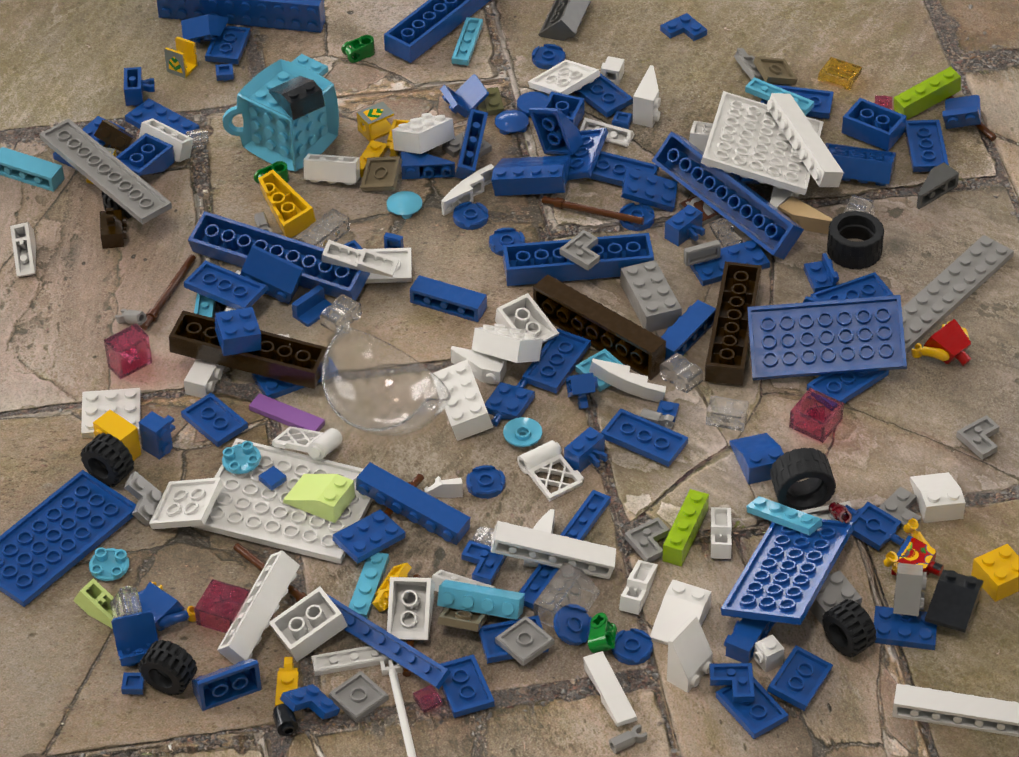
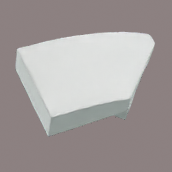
M438 476L433 485L424 488V492L433 497H463L462 479L441 480Z

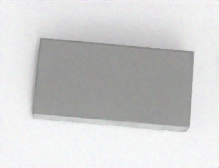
M719 240L684 248V264L689 266L720 258L721 243Z

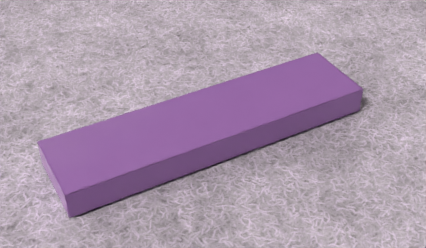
M260 393L249 405L250 411L287 426L319 432L325 425V419Z

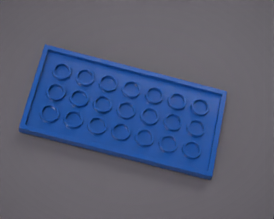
M901 295L747 307L753 380L907 369Z
M81 470L0 536V591L25 607L133 518L132 513L136 504L84 470Z
M822 519V526L810 536L772 522L722 605L721 614L734 618L739 617L801 625L854 530L853 522L845 523L843 521L842 523L841 521Z

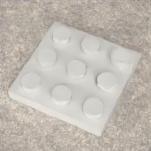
M564 60L528 81L529 88L548 93L549 95L551 91L569 95L574 91L580 90L587 83L593 82L594 79L600 76L599 69L570 60Z
M140 388L82 392V439L95 438L93 422L109 410H112L136 426L139 435L138 422L141 421Z
M221 477L170 481L149 522L151 528L165 529L204 526L224 484Z

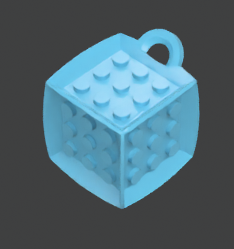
M280 59L258 73L237 94L236 106L228 109L223 115V127L229 134L240 136L243 147L254 155L271 164L283 161L287 164L288 170L296 172L304 167V158L307 154L323 153L338 136L339 110L334 84L308 68ZM298 76L314 80L322 89L325 106L295 120L287 114L269 93V89ZM242 114L243 127L233 125L232 119L234 116Z

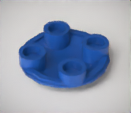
M502 111L495 118V125L503 135L527 131L529 118L522 111Z

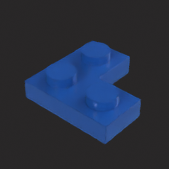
M688 13L660 25V31L670 39L682 33H685L693 41L707 35V29Z
M471 540L468 541L461 554V560L477 564L472 573V580L492 585L507 557L492 553L491 546Z
M752 663L709 664L710 686L732 685L733 702L755 701Z
M314 684L283 692L280 698L293 712L310 708L322 720L337 716L340 708Z

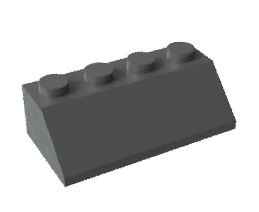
M555 0L538 35L564 41L569 37L573 38L578 32L577 28L582 23L581 19L586 14V9L591 1Z

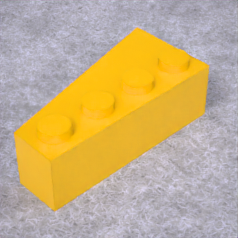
M274 170L258 178L262 194L284 236L292 238L316 223L313 207Z

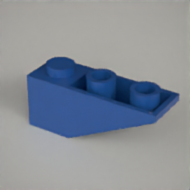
M401 152L402 179L450 178L455 176V162L426 153Z

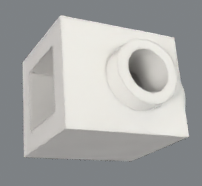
M608 56L606 62L602 63L601 66L602 75L614 84L619 85L624 74V59Z
M772 634L755 643L754 660L765 673L783 665L784 647Z

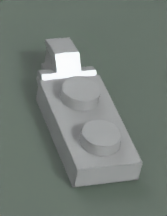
M737 48L734 57L752 80L755 77L765 81L753 63L755 57L748 55L743 48Z

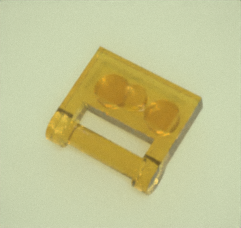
M830 57L820 70L818 80H825L843 86L844 89L851 90L853 83L862 72V67Z

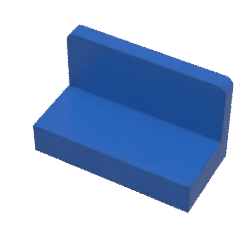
M320 285L292 303L293 317L307 327L334 310V305L325 299L324 288Z

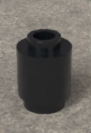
M285 704L277 705L272 715L277 731L280 735L290 736L298 729L295 714Z

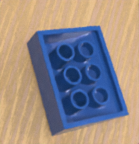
M832 143L825 144L844 172L841 180L850 181V179H856L859 183H868L870 181L875 182L879 186L890 184L896 152Z
M571 155L502 158L494 167L491 178L495 196L565 193Z

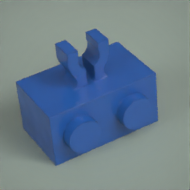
M141 67L124 68L126 106L140 105L143 103V91L155 92L154 78L143 80Z
M690 204L665 222V239L676 246H680L690 237L692 240L697 241L698 234L701 236L705 235V229L702 228L703 212Z
M593 373L571 375L565 378L568 398L577 396L579 409L588 408L587 395L596 392L595 388H598L597 377H594Z
M151 411L138 422L142 449L160 460L173 449L171 432L176 428L171 423L174 422V418L169 415L163 418Z
M589 427L564 448V459L574 471L578 470L580 473L591 463L596 468H599L600 460L598 459L604 462L608 460V455L604 453L605 436Z

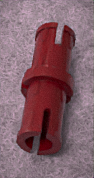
M833 502L829 505V512L836 520L842 523L843 521L848 523L851 520L852 515L844 505L838 502L837 504Z

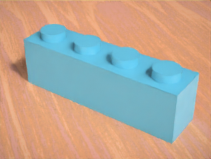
M5 147L0 148V175L52 192L65 179L62 165Z
M444 580L439 586L437 606L518 620L523 614L525 593Z

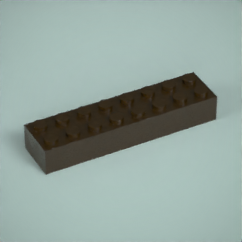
M725 261L705 364V381L743 386L750 347L747 307L757 306L761 284V265Z
M548 274L533 286V300L553 325L571 334L591 340V347L598 351L606 349L622 364L630 366V369L640 375L648 376L649 380H652L665 369L666 340Z
M182 311L169 335V350L171 353L311 389L316 388L327 364V347L260 330L261 350L223 356L215 331V318Z

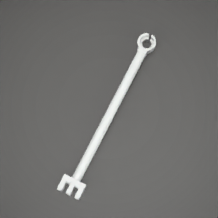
M391 659L388 660L387 667H385L384 660L379 661L382 676L389 675L407 756L416 757L397 673L403 672V667L399 664L393 665Z

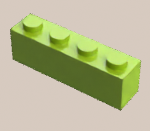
M951 66L895 96L894 111L906 115V120L914 117L961 91V76Z
M692 489L689 490L663 544V562L682 567L708 512L709 494Z

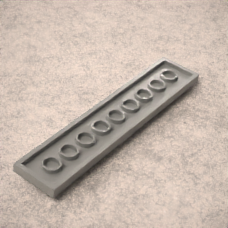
M70 119L39 134L40 139L141 224L172 209V203Z
M983 235L902 307L906 353L1013 257L1014 251Z

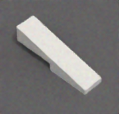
M328 240L322 253L321 262L393 277L399 260L365 248L363 251Z
M603 651L583 657L584 670L599 692L601 702L616 726L619 727L637 721V716Z

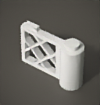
M290 426L272 440V446L307 452L312 459L317 461L322 460L342 443L343 438L341 433L334 428H330L323 433Z
M553 440L517 457V462L522 472L531 477L549 501L582 486L584 480L578 470L574 471L561 455V446ZM559 462L564 467L563 471L552 469V466ZM536 473H548L547 479L539 478ZM550 474L561 476L560 482L549 480ZM564 477L573 478L575 482L571 484L563 483ZM547 485L557 486L559 488L557 491L550 493L547 489Z

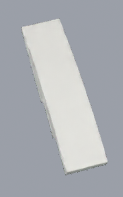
M492 164L485 166L450 190L441 200L442 215L445 216L454 212L455 207L460 203L472 201L473 203V197L484 192L485 185L492 183L491 178L494 166Z
M592 359L589 372L602 381L643 399L659 403L660 400L663 401L666 386L647 383L648 376L630 373V366Z

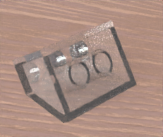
M564 562L534 602V616L539 615L541 623L554 628L553 620L559 609L568 604H577L588 611L599 596L600 590L582 569Z

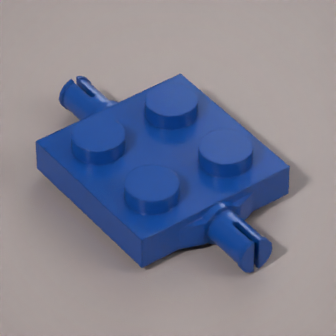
M520 379L516 386L500 382L485 403L488 414L494 416L491 420L493 426L497 427L502 419L512 420L524 414L535 398V391L524 389L528 384L527 380Z
M867 502L858 510L848 505L845 506L852 515L850 522H853L854 525L853 536L878 551L889 541L896 543L900 547L903 545L905 539L895 534L901 527L902 522L870 502Z

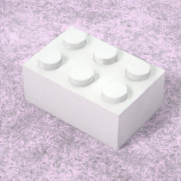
M424 113L421 117L410 119V122L399 124V127L392 129L394 150L422 154L455 139L453 118H447L445 115L433 116L431 113Z
M484 324L483 327L475 328L471 349L473 351L515 363L540 360L543 339L536 337L535 333H520V329H506V326L502 324H494V326Z
M321 587L312 591L269 622L275 635L296 662L348 626L340 610Z

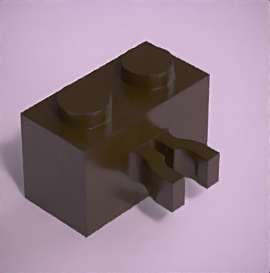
M102 120L94 134L95 137L105 142L103 147L108 148L110 145V148H115L120 152H123L133 144L136 139L135 136L108 120Z
M106 208V211H100L102 249L124 247V239H127V229L124 227H127L126 216L122 217L121 209L113 210V208Z

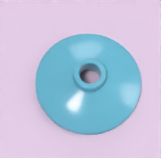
M519 417L510 420L504 426L503 436L511 445L528 447L536 444L541 439L542 427L531 418Z

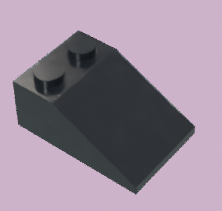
M302 76L269 89V93L293 120L325 106L322 89L314 80Z
M943 569L930 602L925 622L965 633L979 603L983 580Z

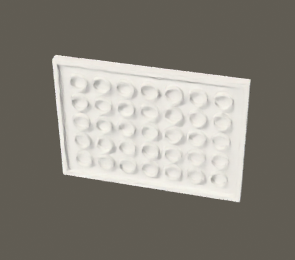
M723 91L701 163L707 167L721 169L726 173H734L743 178L757 180L762 184L773 185L778 189H786L795 194L805 195L811 174L767 109V104ZM807 117L820 137L824 122Z
M236 438L232 447L242 444L246 440ZM252 442L253 446L257 447L261 454L260 463L254 470L244 474H234L227 471L222 463L214 478L221 477L224 484L204 526L191 527L338 564L342 563L346 552L333 541V534L363 519L373 500L356 490V478L363 471V468L325 459L316 461L308 455ZM272 466H275L286 475L287 481L271 491L259 481L258 476ZM303 474H338L354 480L355 498L335 523L283 503V499Z

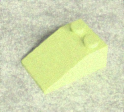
M303 474L283 499V503L335 523L355 498L354 480L338 474Z

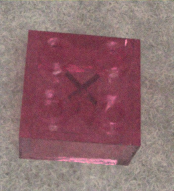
M136 323L104 339L108 367L119 379L152 363L149 336Z
M809 388L790 411L789 427L823 443L842 421L844 403Z
M212 579L194 608L197 625L227 633L250 590Z

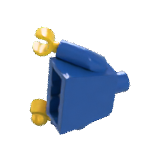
M149 582L146 588L136 595L134 612L152 611L158 631H163L165 628L186 620L195 622L199 618V612L194 613V606H189L187 611L184 610L185 608L180 602L164 592L162 585L157 587L156 582Z

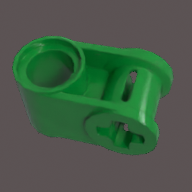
M363 35L357 39L347 41L342 45L341 51L348 56L347 58L351 63L372 57L375 54L374 38L371 35Z
M277 161L263 169H259L254 174V181L259 183L258 178L263 176L262 174H266L271 170H274L284 181H289L288 167L283 161Z
M605 613L596 614L591 619L588 637V647L593 654L614 649L617 632L616 625L608 621Z

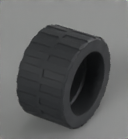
M847 211L834 217L829 224L827 253L830 259L836 264L849 269L868 268L876 264L882 255L883 224L874 215L863 211ZM848 239H860L863 241H851Z
M814 448L793 449L780 456L770 469V477L776 497L782 505L799 511L816 508L826 504L835 493L836 483L827 456L820 450Z

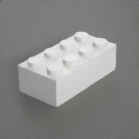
M468 360L432 373L457 441L493 428Z

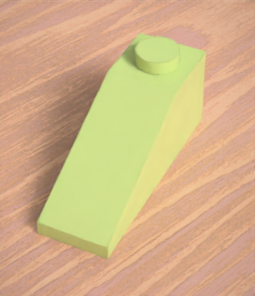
M94 578L79 591L73 600L89 616L112 628V619L131 615Z

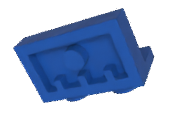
M822 253L821 261L804 264L803 270L814 293L836 286V282L839 281L838 273L833 269V262L826 253Z

